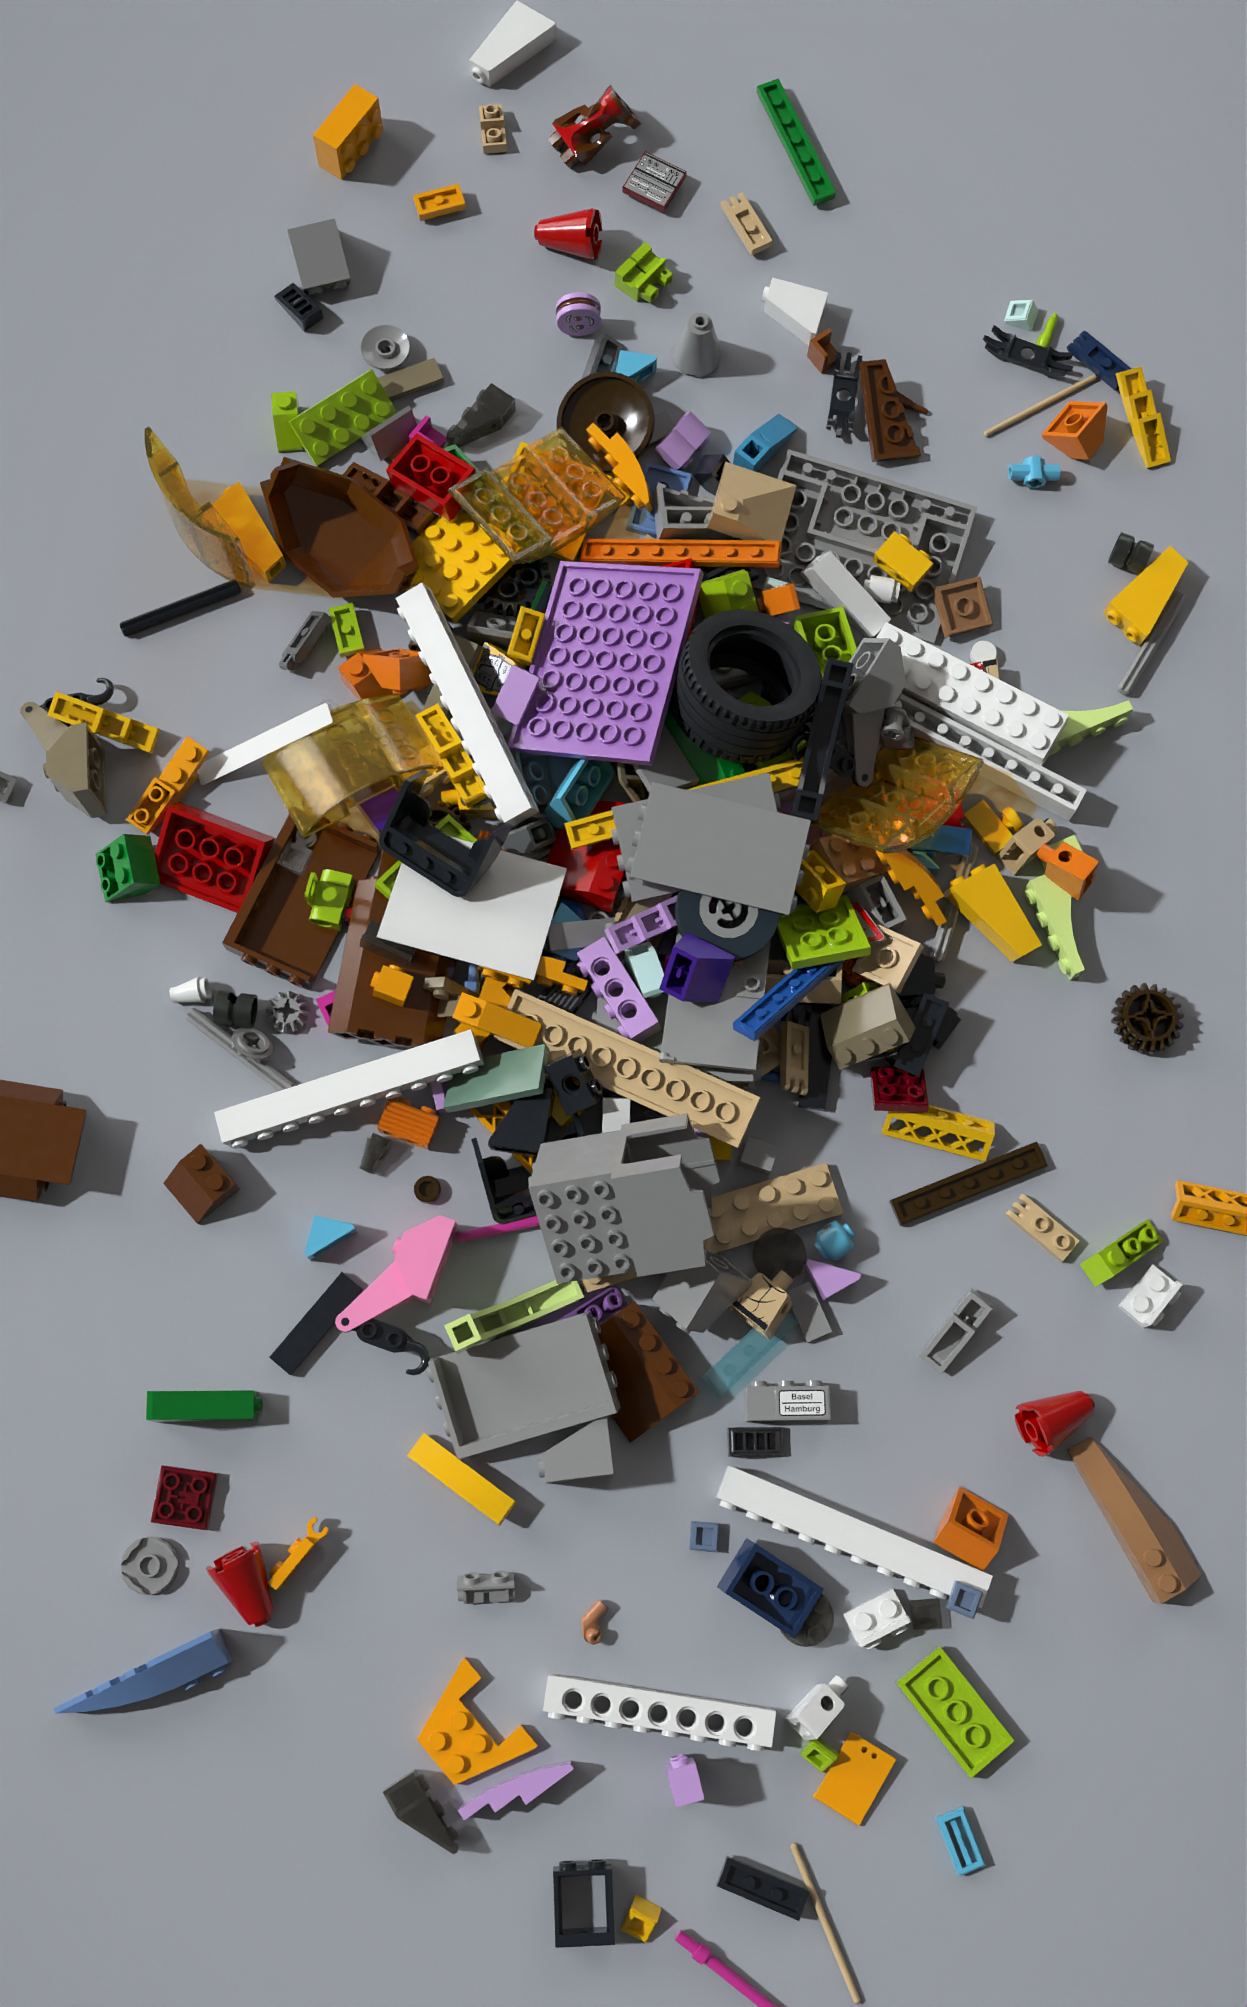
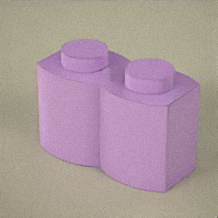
M689 411L675 424L654 450L672 469L677 470L680 467L685 469L693 461L694 458L691 455L696 449L701 451L708 444L709 440L707 437L711 431Z

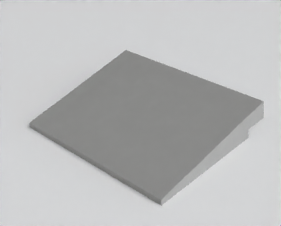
M788 449L778 479L797 486L781 542L780 568L755 567L759 578L751 582L752 589L762 591L766 578L770 577L783 582L794 583L800 604L819 610L832 609L834 607L800 573L817 556L831 551L862 587L864 586L865 579L870 580L871 575L892 578L872 561L876 551L895 531L897 534H903L909 538L912 546L918 551L926 552L930 556L933 565L930 572L911 593L900 585L897 603H877L891 618L888 622L889 624L934 645L941 623L931 589L954 583L977 507Z

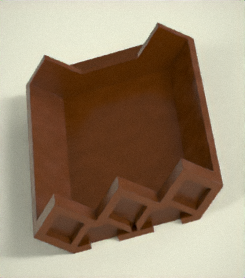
M382 850L378 875L370 876L367 880H358L328 1033L343 1039H366L381 1046H403L411 1049L443 1038L446 1017H437L440 999L433 997V993L424 989L423 985L425 978L447 977L453 980L457 959L377 937L389 899L374 887L375 882L398 861ZM383 965L387 967L396 965L404 969V973L414 977L403 1007L373 996L374 987H371L370 984L375 971L381 972Z
M0 1080V1196L37 1202L41 1194L47 1191L49 1182L70 1184L86 1119V1110L67 1107V1102L63 1101L62 1089Z

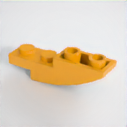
M592 423L586 429L590 436L588 442L596 451L602 449L606 454L604 458L614 468L612 470L616 477L614 483L621 491L625 492L628 490L633 495L630 499L639 509L644 507L650 513L653 510L651 493L645 475L634 453L618 433L609 439Z
M187 736L160 777H154L126 821L146 835H149L164 820L168 806L180 802L199 777L198 770L211 751Z
M877 838L876 841L879 849L876 850V853L883 864L889 863L891 870L888 873L894 884L900 883L904 891L910 888L916 900L922 899L925 905L921 909L928 921L933 918L937 926L947 922L936 902L944 897V894L929 870L903 847L885 838Z
M545 956L540 957L534 977L537 978L536 982L547 987L555 984L562 987V992L574 996L577 995V992L582 994L585 991L588 981L564 973L565 961ZM480 965L477 968L483 971V976L497 980L498 976L508 979L507 984L517 988H523V985L529 986L531 983V979Z

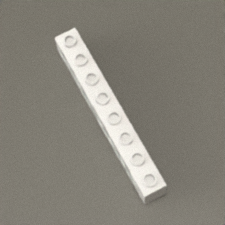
M553 1673L548 1674L543 1711L548 1712V1717L565 1720V1715L577 1716L576 1721L580 1723L593 1724L594 1719L605 1721V1726L622 1729V1724L633 1725V1731L650 1733L651 1728L662 1730L661 1735L679 1738V1733L690 1734V1740L707 1742L709 1737L719 1739L718 1744L731 1747H736V1742L747 1743V1749L764 1751L765 1746L772 1747L776 1710L773 1708ZM571 1691L578 1692L582 1697V1702L577 1707H570L565 1701L566 1695ZM599 1696H606L610 1700V1707L604 1712L597 1711L593 1705L595 1699ZM633 1700L638 1704L639 1709L635 1715L627 1716L622 1712V1706L626 1701ZM663 1705L667 1709L666 1717L663 1720L656 1721L651 1717V1710L654 1706ZM689 1709L695 1713V1719L692 1724L683 1725L680 1723L679 1716L683 1710ZM713 1714H719L723 1717V1725L717 1730L708 1727V1719ZM743 1718L749 1719L752 1724L751 1730L746 1734H740L736 1730L738 1721Z

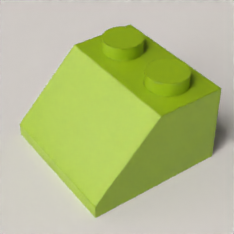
M744 569L701 583L698 597L704 619L723 611L737 609L759 612L749 573Z

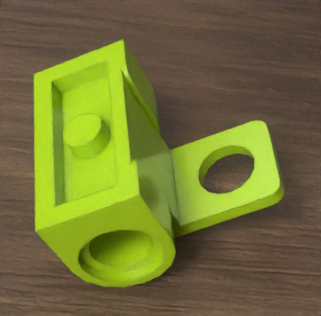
M325 869L322 872L321 879L318 880L316 873L311 872L304 895L307 904L312 907L309 917L311 923L338 931L342 930L345 920L344 909L349 906L355 885L353 875Z

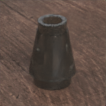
M372 1133L370 1138L367 1137L359 1168L374 1175L391 1151L392 1141L376 1133Z

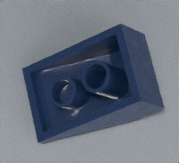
M748 1538L745 1539L717 1585V1588L794 1639L824 1588Z

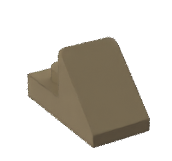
M447 977L425 978L423 988L432 992L433 997L440 999L437 1017H452L462 992L479 998V994Z

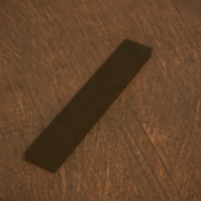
M1036 1141L894 1198L889 1203L899 1226H902L1036 1172L1048 1165Z

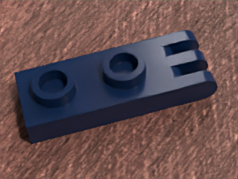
M1082 331L1079 337H1076L1073 343L1067 346L1068 352L1073 353L1076 359L1113 390L1119 387L1116 373L1131 369L1087 331Z

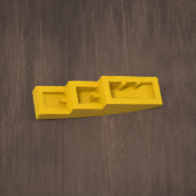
M1142 366L1116 373L1126 415L1146 468L1171 462L1161 412L1156 413L1152 390H1147Z
M55 691L47 715L71 725L86 722L93 733L149 753H153L161 730Z
M437 703L416 714L415 717L466 807L469 808L488 798L483 788L485 786L484 782L476 774L472 765L473 762L465 751L462 741L439 704Z
M423 1433L407 1455L499 1526L517 1503L425 1433Z

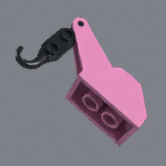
M439 1215L405 1231L402 1239L398 1237L392 1250V1253L395 1254V1261L335 1320L336 1327L344 1333L355 1331L358 1338L364 1343L393 1353L414 1352L418 1354L421 1358V1363L415 1369H407L406 1374L419 1375L429 1366L428 1362L430 1361L429 1351L424 1345L412 1339L403 1329L376 1320V1318L413 1298L428 1305L431 1304L458 1231L456 1221Z

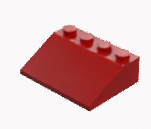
M599 800L589 816L610 811L612 807L624 805L625 803ZM559 828L556 835L557 840L553 843L546 862L567 868L559 895L612 912L624 875L626 874L625 870H619L617 856L621 855L619 844L614 845L613 839L571 850L566 829Z
M181 802L169 805L154 853L160 884L238 913L273 846L275 838Z

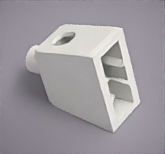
M836 1675L828 1685L823 1683L814 1686L784 1720L804 1740L818 1739L844 1708L845 1703L840 1697L849 1688L848 1685ZM821 1699L824 1702V1709L821 1706Z

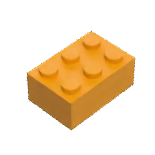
M356 84L353 85L313 134L319 167L341 180L347 173L352 172L355 163L361 156L367 153L371 143L382 134L383 126L378 97Z

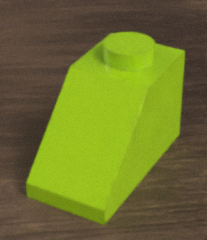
M296 391L271 393L278 453L303 451L301 442L288 422L300 414Z

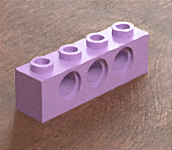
M605 937L577 953L580 962L577 964L579 970L584 977L590 976L594 982L590 986L598 999L603 997L607 1004L603 1007L610 1019L616 1018L621 1026L617 1027L621 1036L640 1044L662 1030L659 1021ZM602 968L610 969L606 975H597L598 971ZM615 989L623 990L622 994L618 997L610 996ZM629 1010L637 1011L636 1015L632 1018L624 1017L625 1013Z

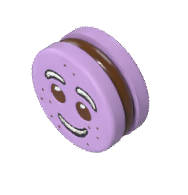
M574 292L561 297L556 304L557 327L563 333L571 336H585L595 332L601 325V305L599 300L595 296L584 292Z

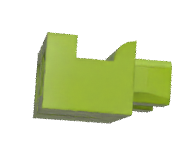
M646 242L615 271V286L637 302L642 298L652 303L659 294V289L654 284L658 282L663 287H668L673 281V273L666 267V259L656 256L652 252V247Z

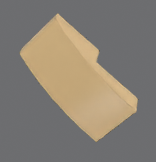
M502 104L479 106L483 153L507 152Z

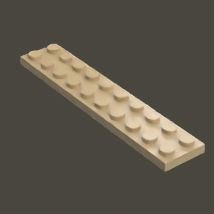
M514 990L506 1009L543 1024L535 1046L547 1045L550 1049L548 1063L577 1049H581L582 1053L590 1061V1070L594 1078L600 1082L602 1087L668 1117L688 1113L695 1129L737 1148L740 1147L761 1097L689 1065L662 1063L659 1061L660 1053L520 990ZM495 1035L493 1037L517 1049L527 1048Z
M827 1163L711 1197V1223L714 1236L704 1240V1249L711 1250L714 1253H721L843 1215ZM635 1271L581 1280L585 1294L640 1277L637 1276Z

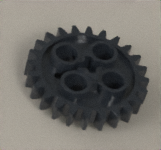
M521 556L515 562L516 564L477 603L484 602L485 610L492 606L493 614L502 610L503 617H506L508 611H512L513 616L516 617L517 611L520 610L521 606L531 608L543 580L551 584V571L548 570V562H543V558L530 564Z

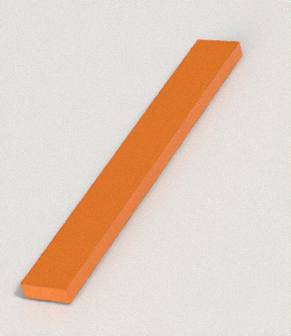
M584 539L580 562L661 566L692 558L695 567L780 568L782 544L781 541Z

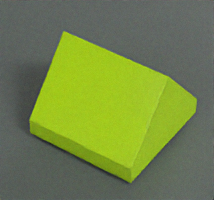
M819 1737L815 1740H809L800 1755L823 1773L837 1760L838 1751Z

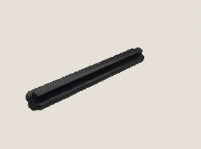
M235 579L123 621L120 623L121 631L125 637L240 594V586Z

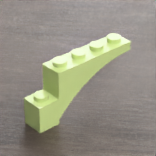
M1129 700L1096 710L1062 711L1069 715L1067 725L1049 756L1057 753L1061 749L1060 747L1064 745L1074 746L1080 743L1085 736L1091 734L1094 737L1104 732L1106 727L1111 725L1118 727L1127 722L1128 716L1133 710Z
M1075 835L1049 845L1056 850L1062 842H1066L1082 851ZM1041 860L1042 865L1046 870L1047 863ZM1045 875L1032 879L1024 888L1025 898L1029 905H1033L1037 913L1036 920L1038 925L1044 928L1047 933L1048 945L1052 951L1056 952L1062 973L1067 974L1069 980L1079 977L1085 968L1078 954L1071 922L1072 896Z
M556 1280L505 1302L463 1316L444 1326L456 1353L459 1354L482 1342L485 1343L498 1339L583 1299L584 1295L577 1281L557 1284Z

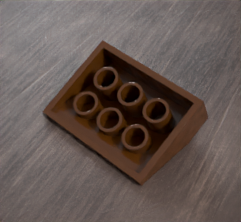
M635 1301L600 1325L601 1333H598L601 1344H605L608 1349L609 1360H607L609 1371H614L618 1387L615 1390L621 1408L617 1413L611 1414V1416L630 1443L699 1393Z

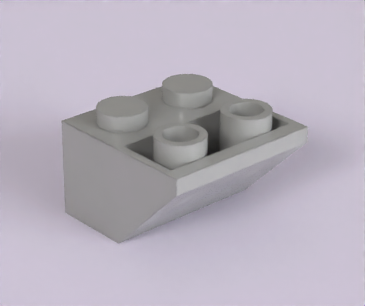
M883 874L859 884L845 894L848 896L851 904L858 901L876 924L894 932L901 929L907 920Z

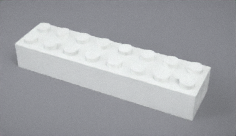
M887 622L884 624L877 638H890L901 647L906 685L902 690L903 695L1043 766L1067 725L1068 714Z

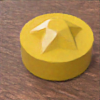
M1008 806L1001 811L1003 815L1002 822L1007 828L1017 832L1024 827V823L1012 807Z

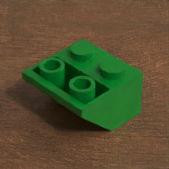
M123 834L96 853V865L99 869L101 890L103 891L105 902H114L144 895L160 885L151 836Z

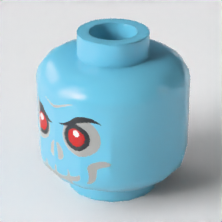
M832 1221L816 1233L817 1241L814 1244L826 1260L839 1261L855 1248L852 1238L856 1235L847 1223L841 1225L838 1221Z

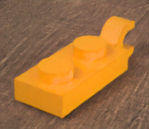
M313 1517L308 1522L307 1536L303 1540L298 1538L288 1549L291 1555L284 1563L280 1560L269 1572L272 1578L268 1581V1584L275 1590L281 1589L314 1549L317 1542L328 1534L330 1528L327 1526L320 1533L314 1531V1524L318 1521L317 1517Z

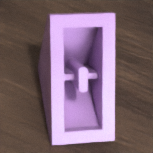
M807 1259L804 1264V1269L823 1301L857 1282L861 1275L860 1273Z

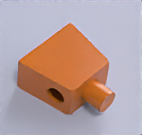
M1062 842L1056 850L1044 843L1036 854V857L1047 863L1045 876L1078 901L1094 882L1099 861L1066 842Z

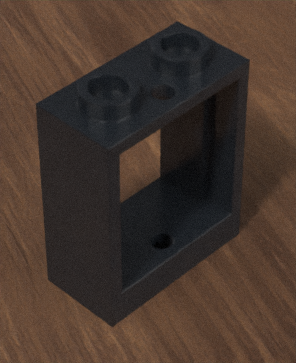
M605 1859L589 1860L588 1865H577L576 1861L571 1860L559 1862V1866L553 1867L555 1948L615 1945L612 1864H606ZM605 1875L607 1927L563 1929L561 1877Z

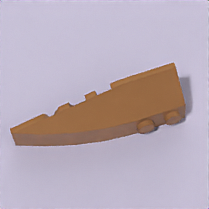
M1092 1437L1067 1450L1069 1456L1152 1602L1162 1604L1190 1587L1201 1576V1573L1173 1524Z

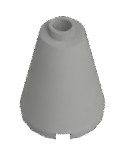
M695 313L689 318L673 349V360L677 369L682 374L695 375V378L709 376L717 369L721 360V349L712 319L705 313Z

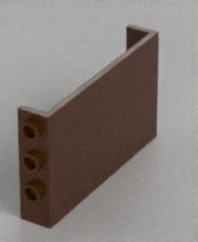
M293 806L222 942L225 949L241 956V960L248 965L255 966L257 963L265 967L264 970L275 977H279L281 974L288 977V981L295 986L302 988L303 985L311 988L340 931L318 926L309 921L312 907L307 904L304 895L311 872L316 873L318 880L321 879L322 872L325 869L353 875L355 885L348 908H351L358 880L367 879L380 853L379 845L376 843L377 840L367 834L360 836L345 824L335 825L322 814L316 813L313 815Z

